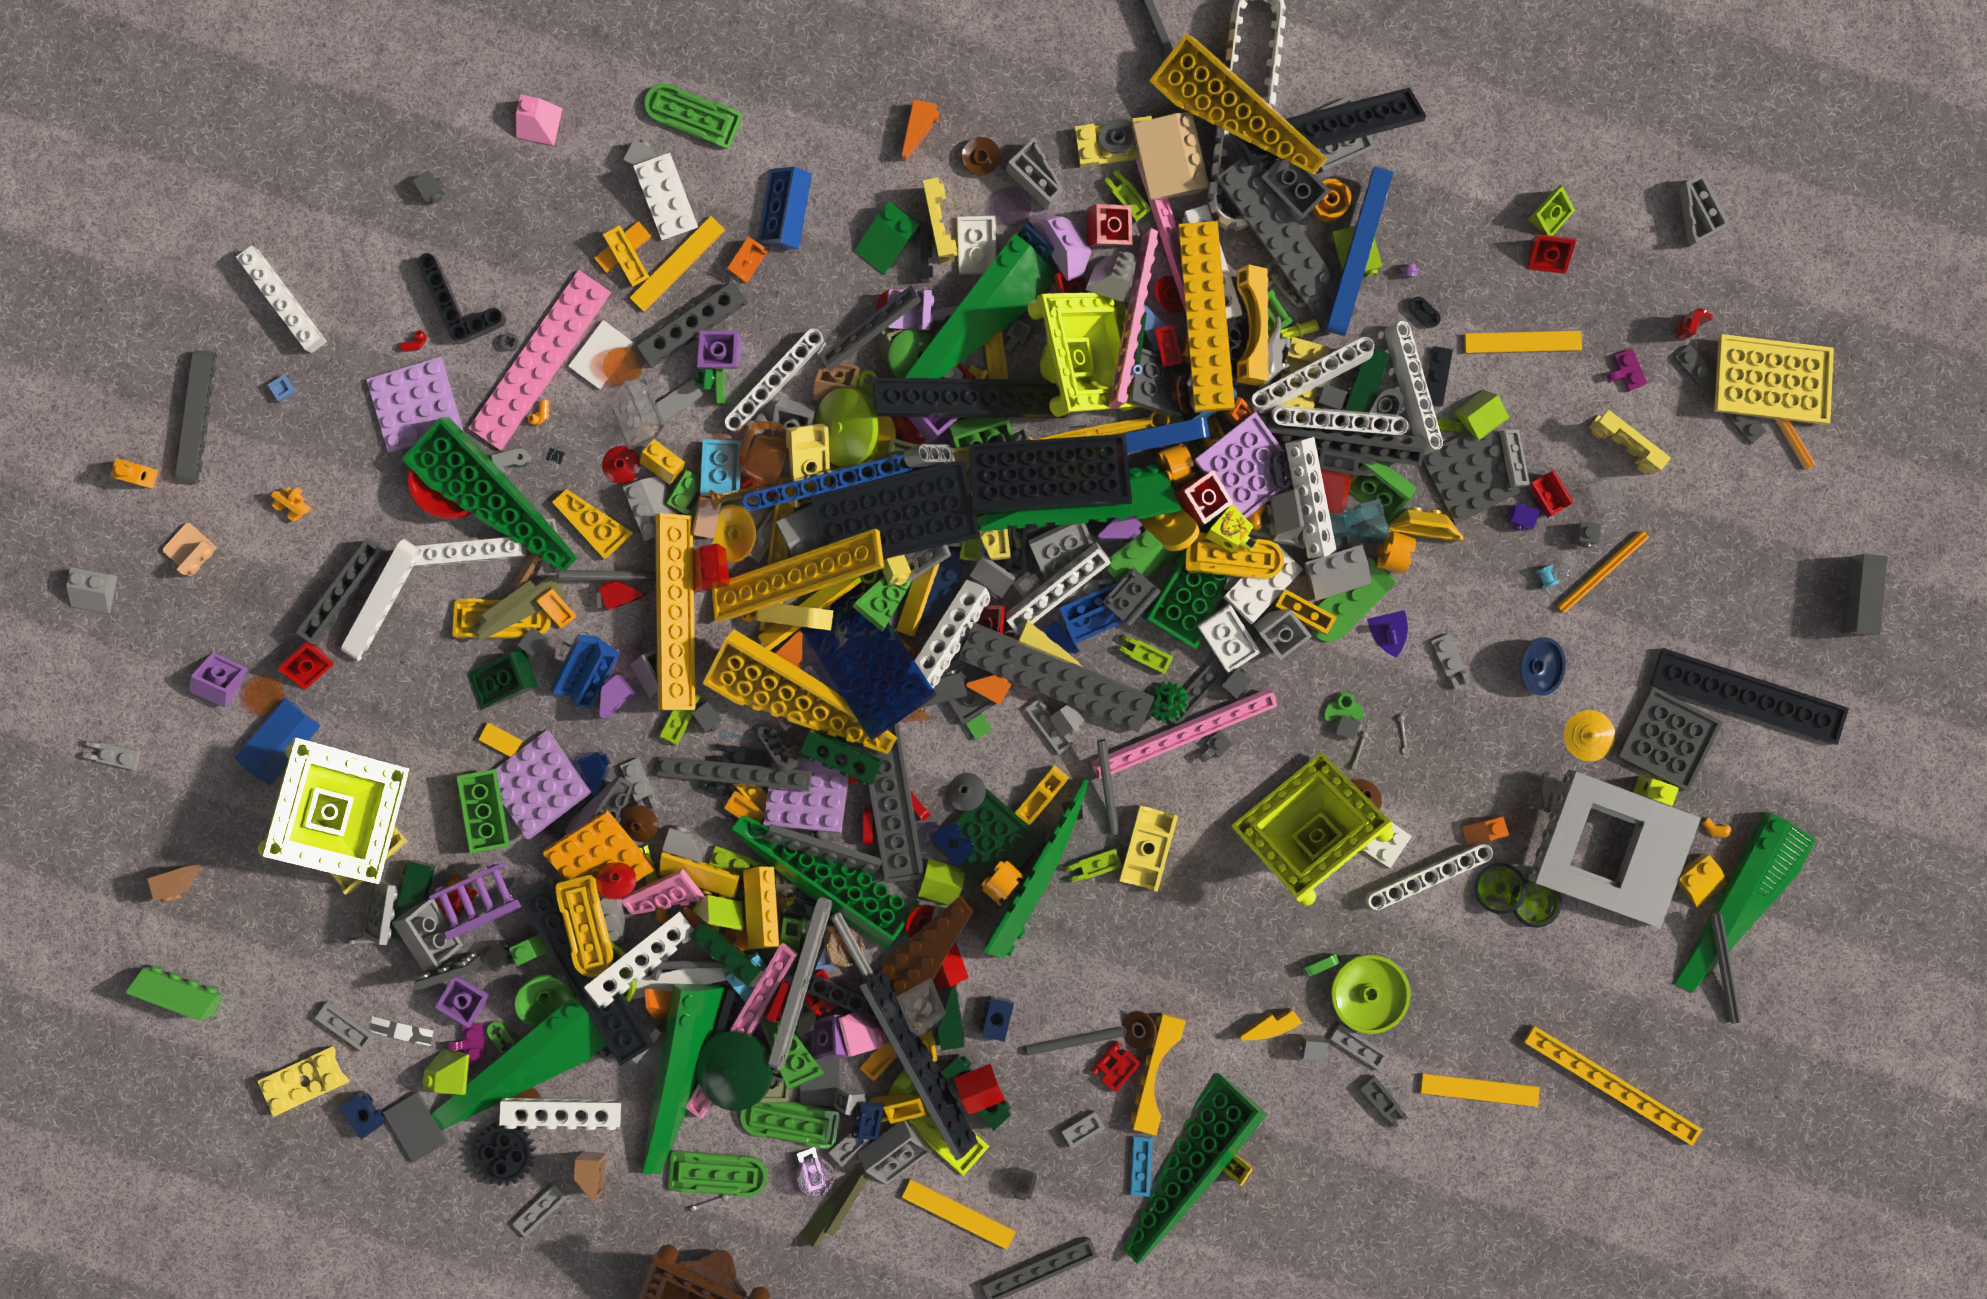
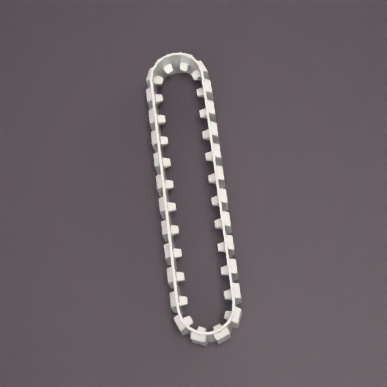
M1235 0L1232 7L1233 11L1230 15L1229 28L1231 30H1229L1226 45L1229 49L1226 51L1224 64L1231 71L1233 63L1238 62V55L1234 54L1235 44L1240 43L1241 37L1236 35L1237 26L1243 23V17L1239 16L1240 8H1246L1248 4L1246 1L1248 0ZM1263 0L1271 4L1272 13H1276V21L1271 23V28L1275 29L1274 40L1269 41V47L1273 48L1272 59H1267L1266 66L1271 67L1270 77L1264 80V85L1268 86L1267 97H1262L1274 108L1276 93L1273 91L1276 90L1279 74L1276 72L1279 70L1281 61L1279 53L1283 44L1282 33L1286 17L1283 15L1286 8L1284 0ZM1217 126L1215 142L1219 144H1215L1212 160L1216 163H1213L1211 167L1210 179L1214 182H1211L1209 185L1208 198L1212 201L1209 202L1208 208L1211 217H1215L1216 221H1218V226L1225 230L1227 228H1234L1235 231L1246 229L1248 226L1242 215L1237 216L1236 219L1230 218V215H1224L1220 211L1222 210L1221 204H1217V195L1222 194V188L1218 187V181L1215 177L1224 171V169L1220 168L1221 157H1226L1227 150L1222 149L1223 140L1229 137L1228 131ZM1268 161L1259 163L1258 169L1263 175L1267 172V169L1263 167H1266Z

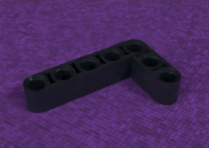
M424 253L419 257V267L447 331L453 340L464 344L504 326L506 317L497 308H490L464 319L438 259L430 253ZM433 260L432 266L426 268L427 261ZM440 277V283L438 285H434V280ZM444 295H448V300L445 303H441V298ZM452 312H456L455 319L450 321L449 315ZM495 314H499V320L492 322V317ZM477 322H481V328L474 330V325ZM464 330V335L461 338H457V332Z
M823 935V944L819 948L806 992L870 1019H877L876 1015L868 1010L870 1004L863 993L814 973L826 944V938ZM816 982H823L825 989L817 991L814 988ZM835 989H840L843 992V996L837 999L833 997L832 992ZM859 997L862 1002L859 1006H853L850 1002L851 998Z

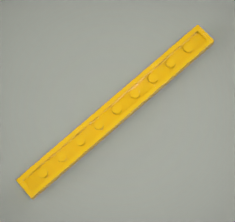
M1533 1025L1525 1037L1524 1043L1691 1146L1694 1145L1703 1129L1536 1026Z

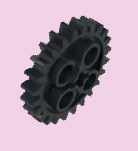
M1231 317L1230 319L1227 318L1232 377L1236 376L1237 378V363L1246 350L1250 328L1247 319L1242 320L1241 317L1236 319Z
M499 1121L498 1126L492 1123L490 1129L485 1127L483 1129L484 1133L480 1132L477 1135L480 1140L474 1141V1144L478 1147L472 1149V1152L477 1153L472 1157V1160H477L474 1167L481 1168L478 1174L485 1173L483 1180L490 1177V1184L497 1180L498 1186L503 1181L508 1186L511 1180L516 1184L518 1178L522 1180L525 1178L524 1173L528 1174L531 1171L528 1167H533L535 1164L531 1159L537 1157V1155L532 1154L537 1147L531 1146L535 1140L528 1139L531 1133L524 1134V1127L520 1130L517 1129L518 1126L513 1129L504 1128V1125H499ZM502 1135L509 1137V1144L503 1142ZM518 1142V1145L494 1164H490L500 1153L513 1143ZM487 1147L494 1150V1156L487 1153ZM514 1151H519L522 1154V1159H517L514 1156ZM498 1164H505L506 1171H501Z

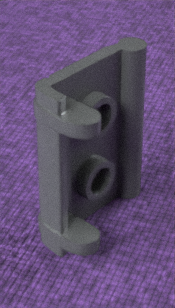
M1133 566L1102 602L1128 626H1131L1161 591Z

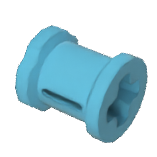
M1553 565L1536 571L1542 580L1543 589L1559 583V580H1556L1553 573Z

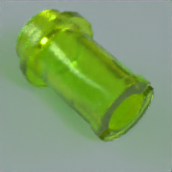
M1445 417L1437 419L1440 432L1460 433L1462 422L1447 420Z

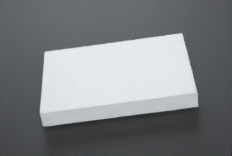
M995 216L957 217L959 275L984 274L996 259Z
M603 320L569 364V367L601 390L635 343Z
M1230 604L1196 625L1228 674L1261 653Z

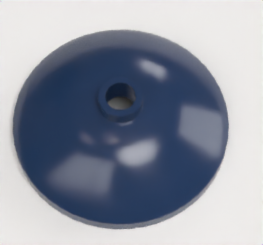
M1539 637L1532 640L1525 647L1519 662V674L1524 687L1534 695L1545 696L1554 692L1563 680L1566 660L1559 643L1547 637Z

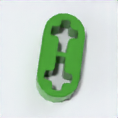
M1332 953L1304 965L1302 970L1305 977H1310L1337 965L1339 960L1336 953Z
M494 1021L488 1026L487 1034L501 1054L509 1050H504L505 1043L502 1039L506 1043L511 1042L512 1046L517 1043L503 1022ZM493 1025L495 1027H501L499 1033L502 1037H500L498 1033H492V1031L494 1030Z

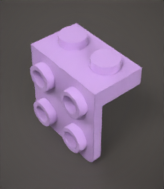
M890 289L888 291V302L904 290ZM932 290L917 291L921 302L893 322L888 328L930 330V326L933 324L931 307L934 304V296L932 295Z

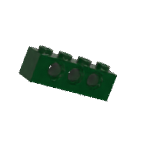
M814 729L809 731L800 751L806 759L820 761L824 767L840 770V774L843 776H853L858 779L859 783L867 786L869 784L873 785L884 760ZM825 746L828 749V754H822L819 751V747ZM837 754H843L846 757V762H839ZM856 762H860L864 765L863 771H859L856 769Z
M958 1054L941 1069V1074L958 1091L954 1078L959 1076L961 1072H969L973 1069L970 1067L971 1062L966 1056L961 1057ZM1005 1100L996 1104L993 1110L985 1108L977 1113L995 1131L1011 1116V1111L1009 1110L1011 1106Z

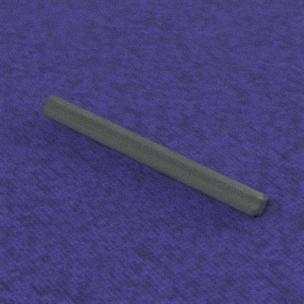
M1715 912L1711 913L1710 917L1728 1018L1732 1024L1741 1022L1724 921L1722 914Z

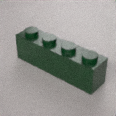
M1374 348L1372 357L1361 363L1358 369H1354L1351 377L1354 382L1352 387L1348 386L1346 390L1347 400L1345 405H1342L1341 410L1370 411L1391 354ZM1340 415L1339 421L1341 422L1344 421L1343 415ZM1363 417L1355 419V426L1363 424Z
M410 860L405 864L403 869L404 880L398 888L399 900L394 904L395 915L394 919L390 921V938L403 941L392 922L405 911L427 900L436 865L417 860Z
M701 921L689 936L748 987H755L766 973L755 961L705 921Z

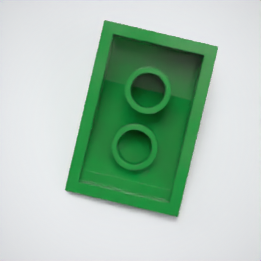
M888 202L854 251L885 275L918 234L920 226L895 205Z

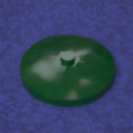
M730 1030L714 1036L705 1044L698 1058L697 1076L702 1091L712 1103L725 1110L740 1111L756 1105L765 1097L772 1083L773 1068L769 1067L770 1055L768 1050L758 1038L744 1031Z

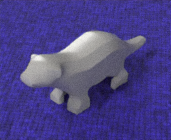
M1276 317L1275 326L1268 335L1269 375L1267 382L1258 385L1260 390L1269 386L1277 374L1289 373L1290 365L1282 364V350L1284 346L1290 348V338L1279 337L1281 330L1280 317Z

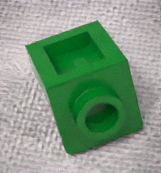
M697 367L695 386L703 389L714 387L715 369H698Z

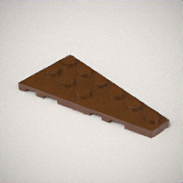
M962 896L953 901L876 967L879 972L882 971L889 978L894 992L898 994L901 1002L911 1015L915 1013L918 1004L926 994V990L931 982H933L946 960L947 954L953 948L958 935L964 929L973 913V910Z

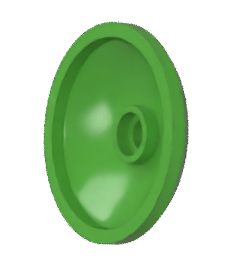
M908 329L895 336L888 349V363L893 375L896 378H905L919 359L918 354H923L934 337L926 331L918 329Z
M537 976L525 982L517 991L515 1010L523 1022L536 1027L574 996V992L570 984H562L557 976Z

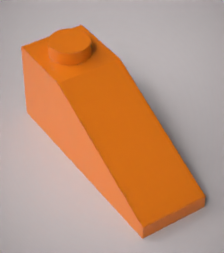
M913 100L902 160L907 161L931 131L934 122L938 123L940 111H937L936 104Z

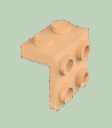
M186 523L165 545L163 552L179 566L177 570L181 574L192 576L212 556L217 546L191 523Z

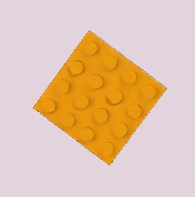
M605 810L543 850L544 856L566 881L587 875H592L596 879L603 867L615 862L629 865L636 875V882L653 872L655 868L608 810ZM618 876L612 877V880L618 879Z

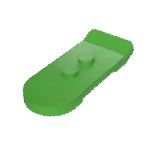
M658 84L652 87L645 97V109L654 121L715 144L723 149H728L731 146L742 119V114L730 107L714 103L670 84Z
M1367 557L1371 584L1327 597L1318 605L1319 608L1337 618L1326 636L1310 628L1316 638L1325 642L1339 640L1395 586V578L1387 570L1376 567L1377 560L1374 557Z
M790 1101L759 1102L748 1109L742 1110L740 1114L742 1126L748 1133L754 1136L787 1140L816 1148H834L836 1143L840 1114L835 1108H822Z
M676 1150L671 1153L668 1184L671 1191L752 1197L759 1194L767 1183L768 1172L765 1164L753 1156Z

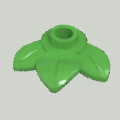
M1341 692L1336 696L1335 702L1330 703L1326 707V721L1336 719L1338 724L1341 715L1356 720H1363L1364 711L1362 706L1355 702L1352 694ZM1343 698L1348 699L1347 705L1341 703Z

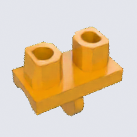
M290 487L287 489L282 488L278 492L273 491L271 495L274 498L272 507L279 511L284 510L285 507L290 509L287 518L293 522L298 521L311 509V507L303 502L305 498L301 496L302 489L299 487L294 490Z

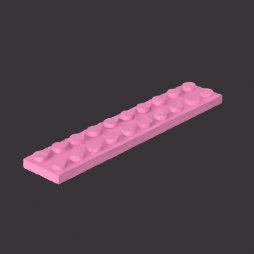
M578 270L471 423L469 429L499 450H502L611 292Z

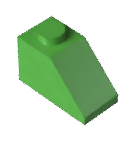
M539 934L509 948L517 966L549 951Z

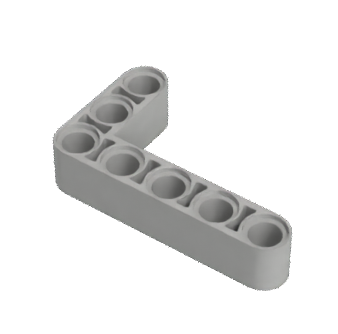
M923 444L904 452V460L909 467H933L955 462L953 451L948 445Z

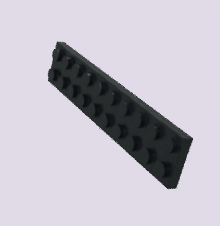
M1409 87L1294 116L1286 120L1318 149L1425 121L1426 114ZM1234 135V139L1249 166L1280 158Z
M873 377L872 380L876 416L1066 418L1068 415L1057 417L1051 412V399L1061 394L1056 383L1048 380Z
M1665 648L1660 650L1650 682L1651 686L1834 745L1839 743L1849 711L1848 707Z
M551 876L517 897L621 1066L655 1044L624 994L620 995L618 992L612 997L614 999L612 1003L605 1008L603 1005L598 1008L584 991V987L596 977L584 976L574 966L564 919L557 901V884ZM607 981L603 984V988L605 991L610 992L614 989V984Z
M880 971L860 985V988L957 1161L963 1158L978 1143L976 1135L968 1125L965 1115L958 1107L955 1097L952 1096L948 1089L947 1083L942 1078L937 1064L932 1060L927 1046L922 1042L918 1030L912 1024L908 1012L902 1006L898 994L894 992L889 978Z

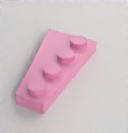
M681 869L631 892L621 900L631 915L651 912L656 908L668 909L672 905L680 904L684 906L694 901L699 903L705 896L684 869Z

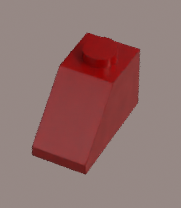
M606 581L599 588L606 609L609 611L646 597L645 593L618 581Z

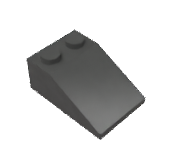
M1279 158L1261 177L1273 193L1282 201L1284 206L1299 221L1331 191L1315 174L1282 158Z

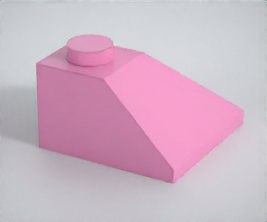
M520 94L516 111V138L554 146L562 108L542 99Z
M851 1012L839 1018L848 1057L888 1044L887 1035L877 1019H870L856 1012Z

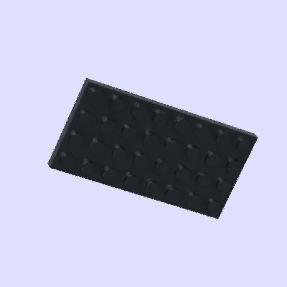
M1125 434L969 444L973 514L1132 504Z
M964 460L810 496L821 547L872 529H877L880 531L883 560L981 537L977 516L973 514L972 494Z

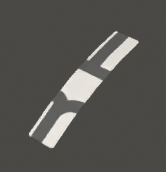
M372 1016L369 1028L371 1032L428 1046L431 1045L433 1030L405 1025Z

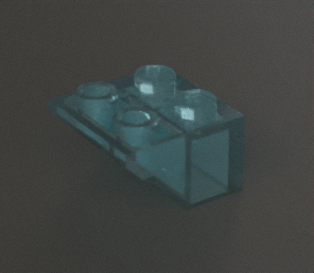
M1380 499L1358 504L1344 510L1340 514L1345 531L1366 545L1390 537L1389 526L1386 523Z

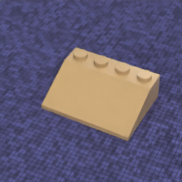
M1176 113L1132 124L1149 201L1194 195L1209 188L1192 113Z

